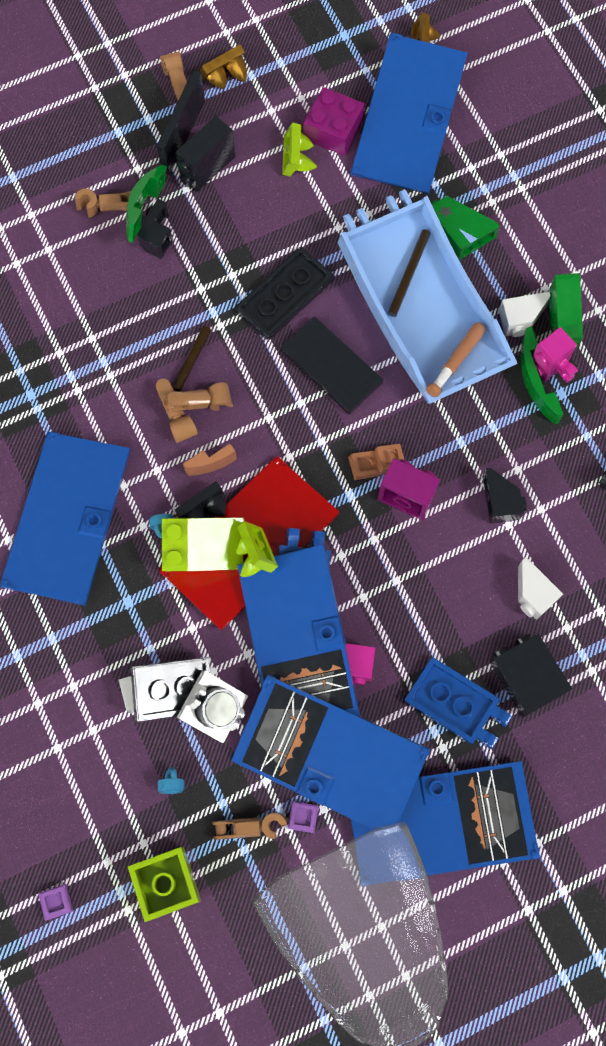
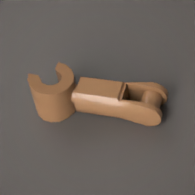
M180 51L160 56L163 71L166 76L169 75L177 102L187 84Z
M81 189L75 194L77 210H82L87 206L88 218L95 216L98 208H100L101 212L127 211L128 202L122 201H128L131 191L118 194H102L97 199L96 194L92 190Z
M160 379L156 383V389L164 406V401L167 399L168 394L174 391L167 379ZM165 409L171 421L169 425L176 443L198 434L189 415H185L183 410L169 412Z
M225 382L216 383L207 390L170 392L164 401V408L169 412L185 409H203L210 406L211 410L219 411L220 405L233 407L228 384Z
M273 812L268 814L263 821H260V817L214 821L212 825H215L216 836H213V839L259 837L261 832L270 839H276V831L270 827L271 821L276 820L282 826L288 825V820L283 814ZM226 824H233L234 834L227 835Z

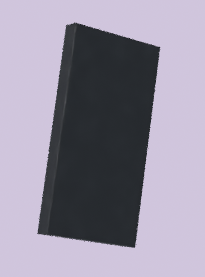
M195 70L192 72L156 145L160 165L167 166L166 174L168 175L171 174L177 161L176 151L186 143L205 103L202 73Z
M300 246L234 307V311L269 342L335 280V275Z
M313 317L280 347L281 352L348 414L353 412L384 381L316 317Z

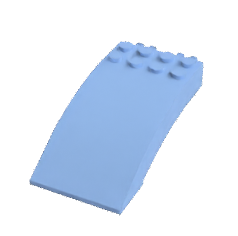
M404 189L399 192V197L404 207L399 209L394 197L390 195L386 197V202L391 213L370 222L366 212L362 208L358 209L357 217L362 225L356 228L350 214L344 215L343 220L348 232L341 233L338 244L368 307L389 345L428 404H431L517 364V361L497 319L493 318L459 262L428 196L412 203L407 191ZM423 229L428 230L431 233L398 314L396 317L388 315V310ZM476 322L482 323L486 327L483 337L456 372L445 382L441 388V394L438 397L430 396L426 391L427 386L433 383L442 372V367L471 326Z

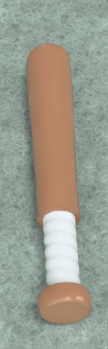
M476 322L471 326L442 367V372L433 383L427 386L426 391L430 396L438 397L441 394V388L445 382L456 372L483 337L486 327L482 323Z

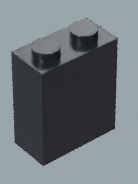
M217 116L210 120L176 151L177 166L180 172L179 178L186 187H191L198 192L236 157L233 129Z
M527 634L516 641L517 646L509 650L506 646L493 654L495 658L490 662L491 667L522 718L572 690L571 685L539 634L532 638Z

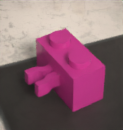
M561 327L541 341L532 356L539 377L544 382L559 372L563 380L568 383L575 377L574 374L578 371L569 362L577 344Z

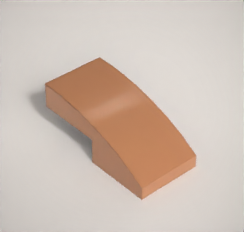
M230 444L211 457H208L205 451L202 450L183 463L185 473L188 476H194L221 469L237 460L236 451Z
M400 444L379 446L374 451L353 453L348 457L354 480L384 475L393 458L404 460Z

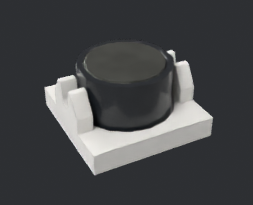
M202 670L177 718L215 740L224 743L229 731L239 727L237 721L245 715L242 707L248 696L209 672Z

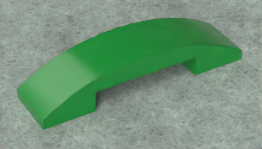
M160 165L146 173L136 183L130 193L126 214V236L128 242L133 243L141 229V208L147 197L158 198L165 185L167 170L165 165Z
M532 326L527 327L521 344L520 364L522 377L527 391L537 408L553 424H558L563 416V411L556 392L546 394L532 357L538 342Z

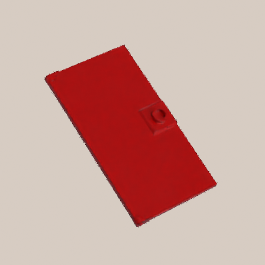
M276 456L227 503L225 516L215 515L213 518H244V521L261 527L273 555L278 556V546H286L287 529H300L298 547L305 548L311 542L312 532L323 531L340 512L286 465L282 459ZM248 554L244 555V562L246 561ZM162 567L159 569L160 574L170 581L221 631L245 608L238 569L207 571H162Z

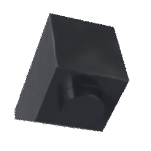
M486 468L482 479L490 524L520 520L527 510L526 499L521 497L520 488L492 468Z

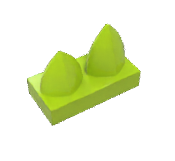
M292 123L284 134L282 175L291 177L295 171L304 172L317 168V165L310 158L300 153V151L308 150L314 146L310 139L301 133V124Z
M243 521L237 527L241 538L237 545L236 554H248V557L244 562L240 576H252L261 570L272 573L278 565L263 529Z

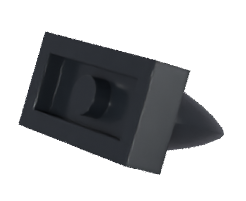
M215 481L174 510L178 518H207L206 510L215 515L225 516L227 504L221 486Z

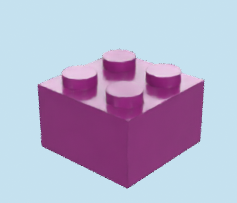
M322 87L303 123V134L312 143L345 156L364 120L365 103Z
M393 458L380 484L378 501L423 521L436 495L441 479L436 478L437 476L431 471H421L414 468L406 460H396Z

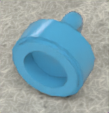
M158 514L150 517V529L154 530L156 535L162 538V519L174 518L173 515Z
M174 767L168 768L165 779L157 782L158 792L161 794H177L185 790L184 780L177 779V772Z

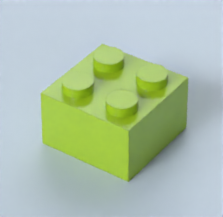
M184 847L128 866L144 922L201 902Z

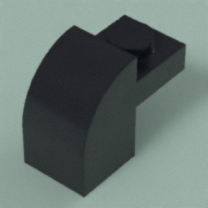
M157 199L154 205H150L147 209L146 217L142 215L141 229L137 234L140 246L146 252L162 259L173 242L171 229L162 225L169 215L166 202Z

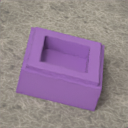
M292 801L287 829L314 833L319 806Z
M66 884L38 893L45 921L73 912Z

